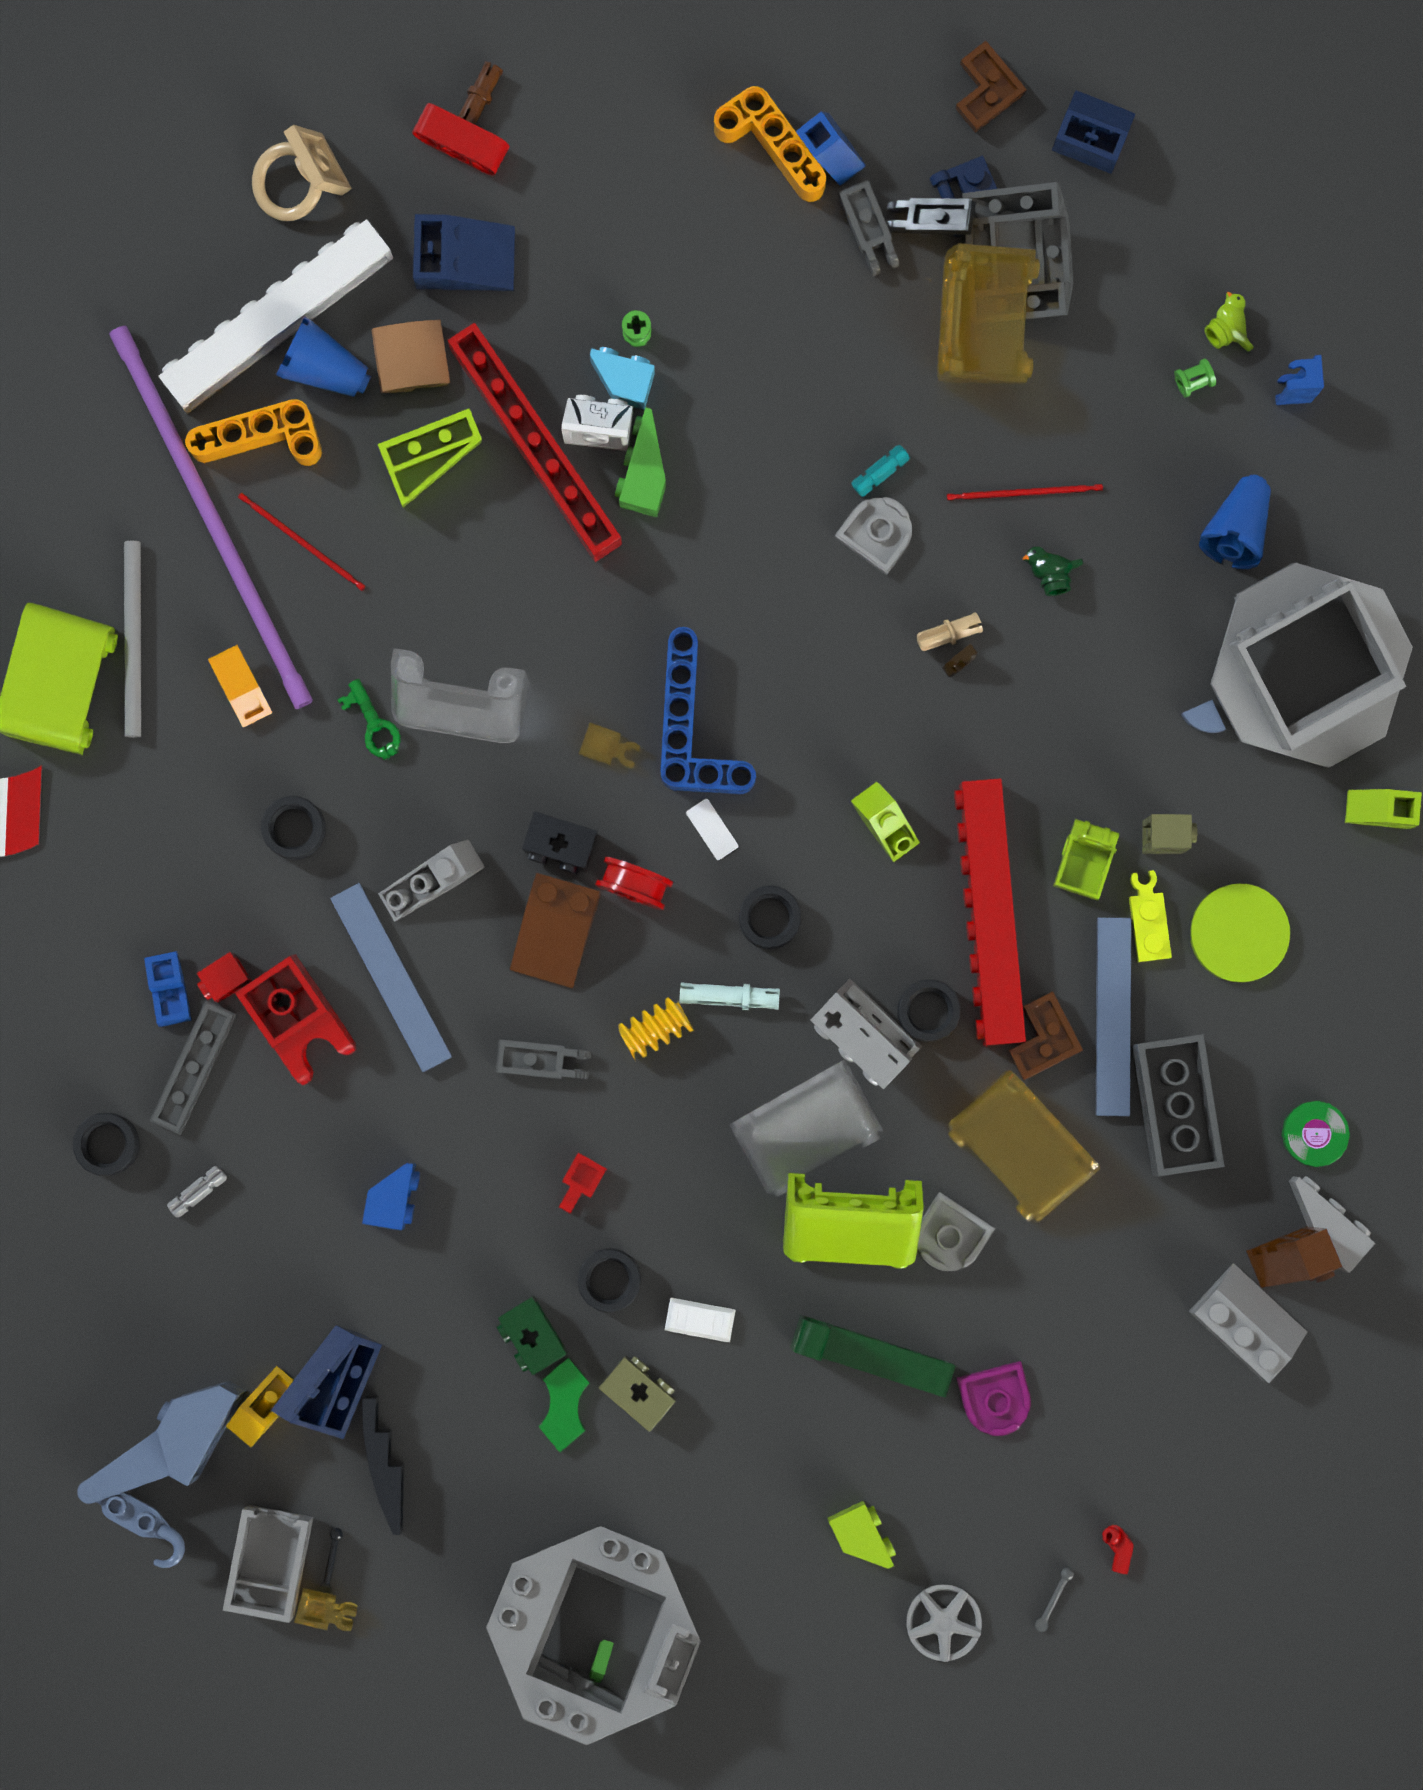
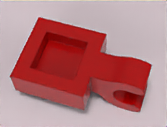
M578 1153L562 1180L570 1188L560 1203L559 1208L571 1214L581 1194L591 1198L607 1169Z

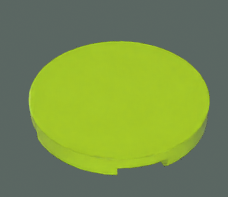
M1231 884L1211 892L1200 902L1193 914L1190 942L1196 958L1209 973L1231 982H1250L1268 975L1281 963L1290 942V925L1282 905L1269 892L1250 884Z

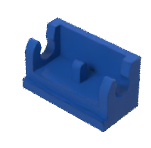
M1315 355L1312 359L1295 360L1288 365L1290 369H1301L1297 374H1285L1277 380L1278 383L1282 384L1286 382V387L1281 394L1275 396L1276 405L1312 403L1324 388L1321 355Z

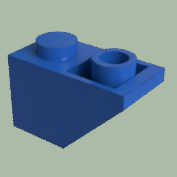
M821 111L796 131L814 158L840 186L866 167L862 158L829 113Z
M404 1164L368 1190L362 1224L405 1230V1225L412 1223L415 1205L409 1204L411 1191H417L420 1179V1172L415 1171L416 1164Z

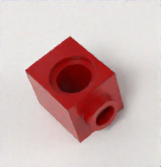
M232 952L227 953L197 973L201 980L197 985L207 1000L213 998L215 1002L219 1003L252 982L238 957Z

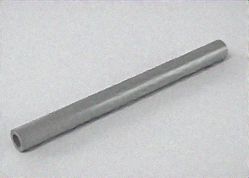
M139 541L124 542L125 737L129 738L141 737V542Z

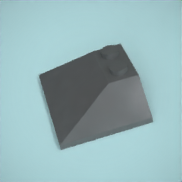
M1059 182L962 193L963 199H972L976 203L971 235H965L972 325L1068 315L1074 284L1069 215Z

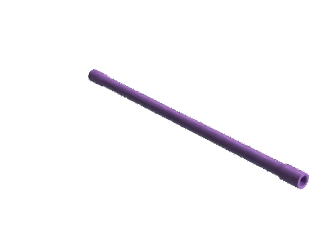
M121 326L112 330L109 335L121 359L125 362L282 677L283 685L295 709L310 704L313 699L301 675L296 671L140 357L139 350L128 327Z

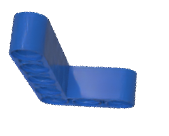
M678 627L672 631L668 639L661 755L662 782L667 788L675 791L745 794L752 790L756 781V771L751 764L744 761L691 758L698 640L695 632L690 628ZM682 636L688 637L693 643L689 650L683 652L677 650L674 646L675 640ZM677 669H685L690 673L691 677L685 684H678L672 679V674ZM676 701H682L688 705L689 710L686 715L678 717L671 713V705ZM682 734L687 739L686 745L681 749H673L668 744L671 735ZM672 766H679L684 770L685 776L679 782H672L666 776L667 770ZM704 768H712L717 772L718 778L712 784H706L700 780L699 773ZM741 769L747 771L751 778L749 783L744 786L736 785L732 780V775L735 771Z

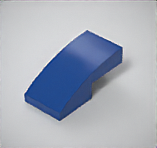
M177 951L144 958L157 1025L163 1027L191 1021L189 1001Z

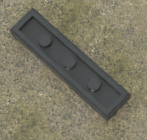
M205 1001L151 1116L150 1122L179 1135L182 1134L237 1014L209 1001Z

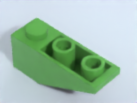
M645 407L643 417L638 415L636 417L632 434L636 435L637 439L634 448L628 446L624 459V466H628L626 478H619L615 496L620 498V508L658 517L666 488V479L652 409Z

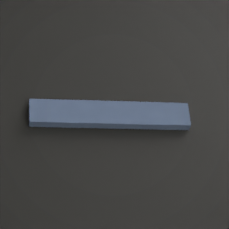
M358 883L331 897L330 899L422 1072L424 1073L452 1058L446 1043L361 884Z
M1098 917L1095 1116H1130L1131 918Z

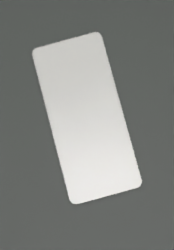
M708 799L701 801L686 812L716 860L722 859L739 847Z

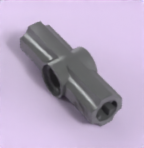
M541 1654L532 1676L619 1713L625 1700L596 1684V1681L590 1679L588 1674L573 1667L568 1669L544 1654Z

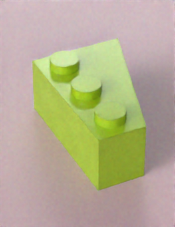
M469 408L379 443L378 447L402 507L404 508L482 442V438Z

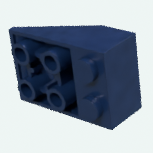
M415 214L413 280L416 289L514 291L515 226L452 215Z

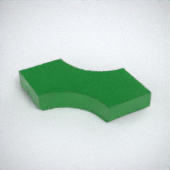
M569 1357L543 1378L550 1394V1408L547 1416L538 1427L559 1452L586 1431L579 1418L578 1404L582 1392L590 1382Z

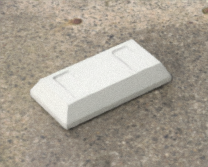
M670 1297L665 1331L730 1343L736 1310Z

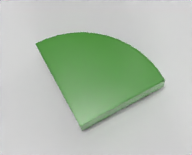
M603 1639L599 1643L596 1657L588 1676L598 1683L601 1682L605 1675L614 1645L613 1642Z

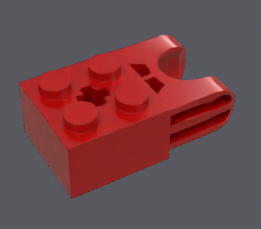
M296 954L290 955L235 993L294 1079L302 1085L309 1083L314 1074L306 1055L307 1046L312 1039L322 1038L327 1040L343 1055H350L356 1051L354 1039ZM280 992L283 995H289L291 999L289 1002L291 1004L290 1007L286 1005L279 1006L277 1001L281 999L279 996Z

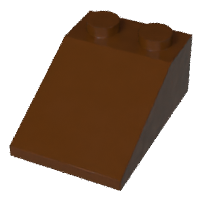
M536 873L510 970L573 989L600 900V891Z

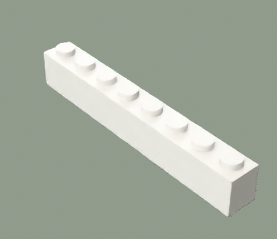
M367 219L361 224L356 222L349 226L344 232V237L336 243L329 242L318 251L316 258L309 263L307 261L300 263L292 271V276L284 282L277 281L267 289V294L259 301L252 300L240 310L241 314L232 321L225 320L219 324L214 330L215 334L205 341L201 339L195 342L188 349L189 353L180 360L174 359L163 367V373L158 377L187 414L297 332L304 316L313 320L393 259L390 248Z

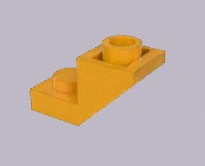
M238 645L208 659L242 727L272 713Z

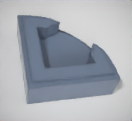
M1213 700L1181 714L1188 725L1199 731L1212 734L1226 730Z

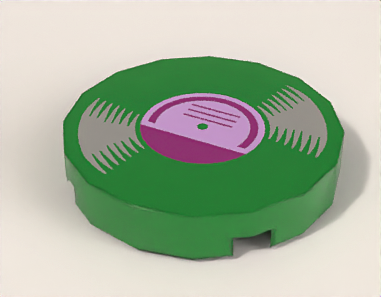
M1321 1101L1306 1102L1295 1107L1284 1120L1282 1129L1283 1143L1288 1153L1299 1163L1312 1167L1330 1165L1338 1160L1346 1150L1350 1137L1348 1122L1341 1111L1331 1104Z

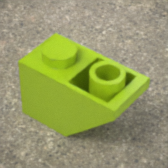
M875 782L851 800L862 821L893 862L920 843L897 802L878 782Z
M1392 789L1348 790L1345 823L1412 829L1419 826L1422 792Z
M861 1501L828 1517L830 1526L843 1553L888 1569L894 1566L890 1557L895 1556L896 1553L888 1536L883 1539L880 1537L876 1527L882 1523L874 1506L867 1508L864 1501Z

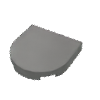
M888 497L872 498L862 501L855 507L834 538L887 576L910 543L912 523L908 511L896 500Z
M939 1192L922 1218L918 1251L930 1266L942 1271H957L969 1266L977 1258L995 1228Z

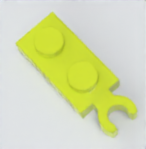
M1154 870L1148 872L1149 882L1146 885L1138 881L1137 873H1132L1130 877L1132 887L1138 892V896L1129 897L1137 963L1172 958L1163 893H1153V887L1157 882V875Z

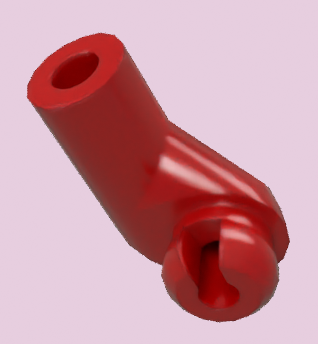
M1111 1525L1105 1528L1102 1533L1103 1541L1115 1553L1111 1570L1127 1575L1134 1544L1123 1528Z

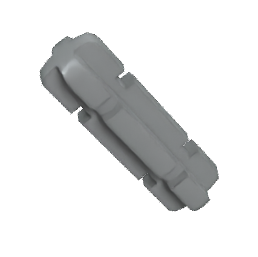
M212 1167L205 1173V1177H200L181 1192V1197L176 1196L167 1205L169 1211L176 1218L181 1217L189 1211V1206L194 1207L213 1191L214 1186L218 1187L226 1181L227 1177L220 1167Z

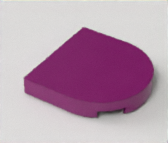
M1021 1361L956 1377L966 1416L973 1426L981 1432L992 1436L1008 1435L1018 1430L1026 1420L1031 1407V1398Z

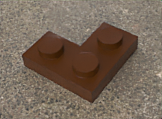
M984 41L961 59L960 65L977 84L978 88L957 103L955 109L976 133L1025 95L1027 89L987 41Z
M1050 992L1023 1006L1037 1037L1008 1052L1022 1080H1026L1083 1051L1054 992Z

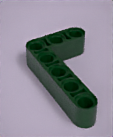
M803 1315L799 1317L790 1346L791 1350L797 1354L819 1361L822 1358L941 1397H946L956 1366L952 1363Z

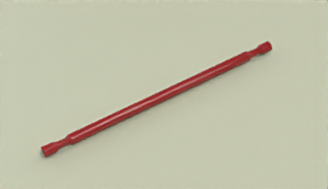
M1103 484L947 494V500L1086 492L1088 490L1103 491Z
M243 493L239 494L238 498L249 504L252 509L346 580L354 583L358 589L364 590L366 586L363 583L354 579L351 574L258 504L249 500Z

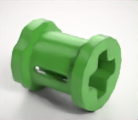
M637 310L631 311L624 316L622 320L624 340L633 347L644 346L651 338L650 318L646 313ZM633 324H639L641 328L640 334H634Z
M1205 358L1200 360L1198 365L1189 369L1174 371L1177 387L1184 398L1189 397L1191 392L1207 385L1213 387L1216 385L1214 371L1209 361ZM1200 375L1198 379L1190 381L1191 378Z

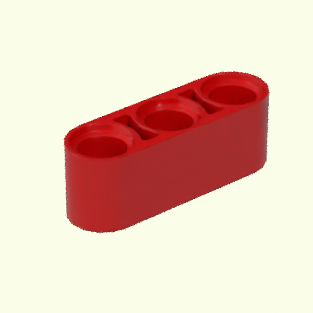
M427 103L412 131V134L421 142L491 176H495L510 147L505 140L430 103Z

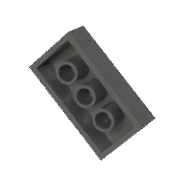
M1204 1034L1132 1045L1152 1175L1159 1177L1225 1167Z

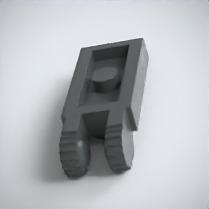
M867 180L839 191V200L859 249L865 255L872 275L875 276L881 272L879 262L873 252L874 249L883 246L886 260L891 268L898 267L899 261L892 245V236L869 181Z
M499 1039L495 1072L562 1079V1077L588 1079L589 1072L583 1069H563L564 1056L581 1060L590 1059L591 1051L566 1049L565 1046Z

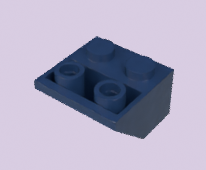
M1075 90L1051 151L1112 174L1136 113Z

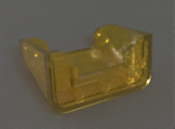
M958 243L947 251L943 272L937 365L938 381L1027 383V378H1031L1033 359L1028 358L1027 351H1023L1027 287L1032 283L1033 279L1038 278L1040 261L1035 259L1036 250Z
M1011 1070L1004 1071L947 1124L951 1129L948 1133L949 1137L960 1148L966 1145L975 1152L1016 1197L1019 1204L1015 1208L1028 1222L1032 1219L1037 1223L1040 1222L1101 1169L1088 1152Z

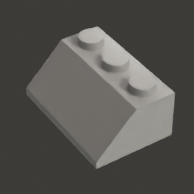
M1234 1263L1189 1310V1313L1255 1375L1267 1383H1270L1292 1359L1307 1334V1331Z

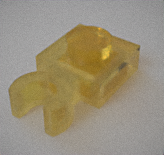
M590 723L579 755L609 766L613 757L619 759L623 766L634 768L635 762L627 760L625 752L630 749L640 752L641 747L635 742L621 744L619 743L621 733Z
M303 1588L294 1623L327 1630L329 1623H333L340 1630L351 1631L353 1619L345 1618L344 1616L356 1617L358 1606L352 1602H344L340 1605L335 1604L336 1595Z

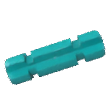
M895 446L888 452L890 454L888 457L884 455L865 470L866 475L862 476L860 474L852 481L851 484L856 493L861 497L867 495L873 490L871 486L875 485L877 487L897 471L896 466L902 467L909 461L910 457L902 446Z

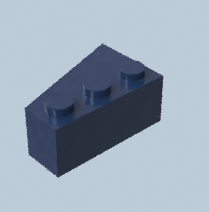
M336 1325L271 1411L290 1423L344 1439L382 1344L361 1333Z

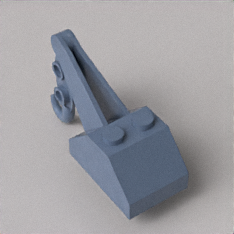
M227 1381L184 1394L176 1399L172 1398L170 1402L166 1401L156 1418L161 1421L157 1430L96 1474L83 1481L77 1490L79 1499L86 1504L99 1503L103 1514L109 1520L141 1537L159 1538L169 1541L174 1548L173 1555L167 1560L155 1559L154 1565L161 1568H170L177 1565L185 1552V1543L182 1536L174 1528L170 1527L156 1508L126 1491L167 1476L186 1486L198 1480L222 1437L226 1425L234 1415L247 1390L231 1381Z

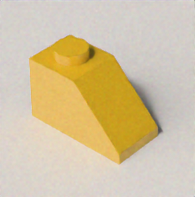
M276 1366L241 1404L226 1427L252 1447L278 1418V1415L273 1413L271 1409L293 1382V1379Z

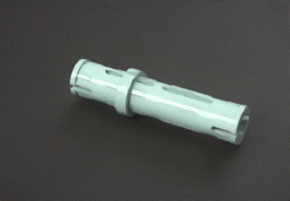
M681 982L680 1004L742 1007V1010H749V1008L779 1010L780 989L756 988L750 987V984H744L743 987Z

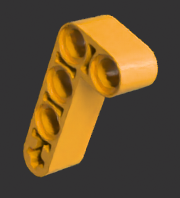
M758 86L749 87L716 111L714 115V133L720 141L733 143L752 131L802 200L814 202L823 196L826 185V174L823 168L763 88ZM751 101H758L763 107L758 111H753L746 105ZM725 119H732L737 125L732 129H725L720 123ZM775 126L778 127L782 131V133L776 137L769 136L765 132V130L768 127ZM789 152H795L801 159L791 163L784 158V155ZM806 177L810 182L817 181V186L814 187L812 184L806 186Z
M297 399L284 401L195 427L188 432L185 439L188 451L197 461L203 463L287 440L292 455L301 465L312 466L320 460L322 455V447L313 417L307 405ZM293 412H304V419L300 423L292 424L289 422V416ZM270 420L273 422V427L269 432L260 433L257 431L258 425L262 421ZM233 429L241 430L242 434L239 440L236 442L226 441L229 431ZM217 434V437L222 444L221 446H218L216 444L217 439L214 437V435ZM205 439L207 442L205 443V449L200 451L198 448L200 440ZM303 442H311L314 445L313 450L307 455H301L297 451L299 445Z

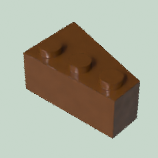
M1306 1226L1246 1250L1261 1288L1306 1280H1315L1316 1283L1334 1277V1270L1342 1267L1326 1228Z

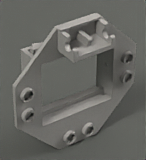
M1291 563L1236 594L1234 597L1235 604L1210 684L1240 742L1330 768L1386 736L1399 691L1407 687L1403 678L1413 646L1383 589L1299 563ZM1341 595L1381 675L1287 727L1246 648Z
M602 1526L512 1563L486 1626L522 1718L586 1746L675 1707L701 1642L663 1552ZM576 1567L662 1602L620 1713L532 1677Z

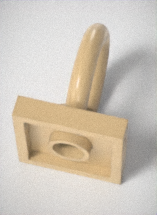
M292 125L284 131L289 142L273 145L260 156L252 175V189L258 205L270 217L281 221H294L309 214L317 205L322 191L343 196L352 189L324 135L297 125ZM285 155L296 157L295 164L299 172L310 182L309 192L305 199L292 208H283L274 204L268 197L265 188V177L268 168L276 159Z

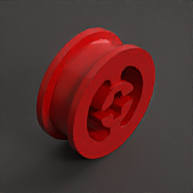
M605 857L606 871L603 879L597 880L595 886L632 902L664 910L665 905L661 901L666 887H672L674 883L672 880L634 864Z

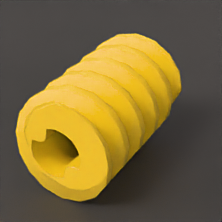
M669 997L666 998L665 1010L658 1004L653 1005L654 1016L650 1015L646 1010L642 1011L643 1022L638 1021L634 1016L631 1017L630 1029L623 1023L618 1024L619 1032L634 1060V1052H638L643 1058L647 1056V1045L654 1051L659 1050L658 1039H661L666 1045L670 1044L669 1033L671 1032L677 1038H681L682 1026L689 1032L694 1031L679 1002L675 1003Z

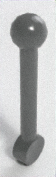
M1069 1567L1061 1571L1062 1578L1043 1616L1035 1621V1628L1039 1632H1045L1048 1629L1047 1621L1067 1581L1074 1577V1572Z

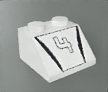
M576 395V399L568 398L561 428L564 444L627 451L630 445L634 414L633 406L627 405L628 402L620 399H609L608 403L597 402L594 397L588 395Z

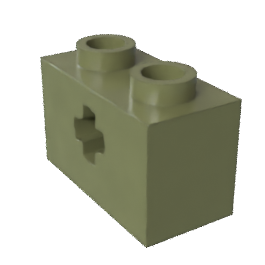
M1151 814L1142 821V854H1182L1191 849L1192 843L1197 841V824L1192 823V815Z
M625 1355L599 1386V1389L650 1432L676 1402V1398L672 1396L675 1390L662 1378H659L657 1382L647 1374L650 1368L639 1358L634 1356L630 1360ZM636 1383L638 1386L641 1383L646 1384L645 1392L648 1396L645 1399L641 1396L639 1399H635L632 1396L634 1389L631 1386Z

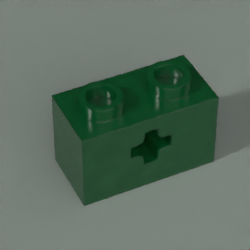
M534 1296L498 1317L501 1324L496 1327L506 1343L512 1341L518 1351L514 1357L523 1372L529 1370L533 1376L567 1355V1349ZM528 1328L530 1332L535 1330L538 1332L539 1335L535 1339L537 1343L535 1346L531 1342L524 1343L522 1341V1338L525 1336L524 1329Z

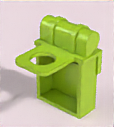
M1075 819L1071 832L1066 838L1061 854L1063 857L1053 886L1099 900L1113 855L1117 851L1115 847L1119 833L1111 831L1107 827L1102 828L1090 824L1086 820L1084 822Z

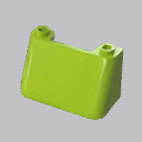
M28 602L21 616L0 696V733L7 737L83 755L84 748H89L93 737V729L89 728V723L86 720L101 660L106 658L108 653H114L117 646L118 635L114 634L115 628Z
M788 1173L783 1238L784 1254L792 1261L799 1263L819 1261L886 1265L898 1269L906 1268L915 1262L924 1207L922 1181L905 1180L903 1190L896 1192V1188L889 1187L888 1196L822 1192V1183H815V1188L806 1184L805 1174Z

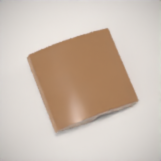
M441 320L407 322L377 327L371 330L381 393L412 392L415 388L443 387L450 383Z

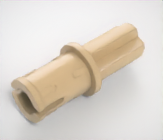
M974 612L971 615L951 622L948 619L944 620L942 625L919 632L917 634V643L922 651H927L947 643L954 645L956 640L983 632L982 625H978V623H981L980 618Z

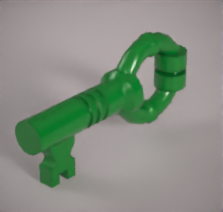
M360 679L350 682L348 686L351 692L347 697L342 696L337 700L339 703H344L341 706L342 710L350 708L351 704L358 703L368 723L365 733L366 748L373 755L384 760L399 753V729L392 722L379 718ZM382 728H387L393 736V742L378 749L372 740L373 733L380 731Z

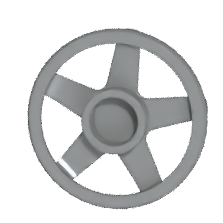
M941 1584L931 1586L915 1597L907 1613L906 1625L909 1638L919 1652L928 1658L948 1662L966 1655L975 1646L981 1635L982 1619L978 1605L966 1591L953 1585ZM940 1590L958 1593L946 1608H941L929 1594ZM965 1600L973 1608L976 1620L975 1627L957 1618ZM922 1601L931 1618L930 1621L913 1628V1613L918 1603ZM956 1633L972 1637L964 1648L950 1654L952 1634ZM936 1634L938 1636L940 1654L933 1653L924 1648L917 1638Z

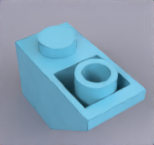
M600 347V350L591 348V364L611 399L624 400L628 402L627 405L645 410L655 375L654 365H651L648 359L640 356H631V359L618 356L619 353L611 348Z

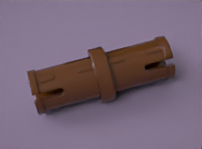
M487 61L484 62L474 86H469L467 90L469 96L458 115L475 125L485 105H490L492 101L491 94L500 76L503 74V70L494 64L491 68V62Z

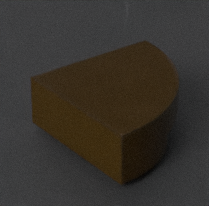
M969 644L949 660L942 669L948 677L954 676L975 660L977 651Z

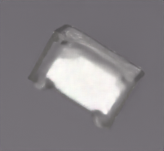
M393 649L391 660V710L395 721L400 725L497 743H510L519 737L522 730L530 684L526 670L501 668L497 670L490 679L488 691L432 682L423 678L424 663L417 653Z
M846 1059L729 1124L731 1131L766 1193L774 1192L776 1197L787 1192L788 1173L806 1174L859 1143L864 1148L879 1140L878 1132L883 1130Z

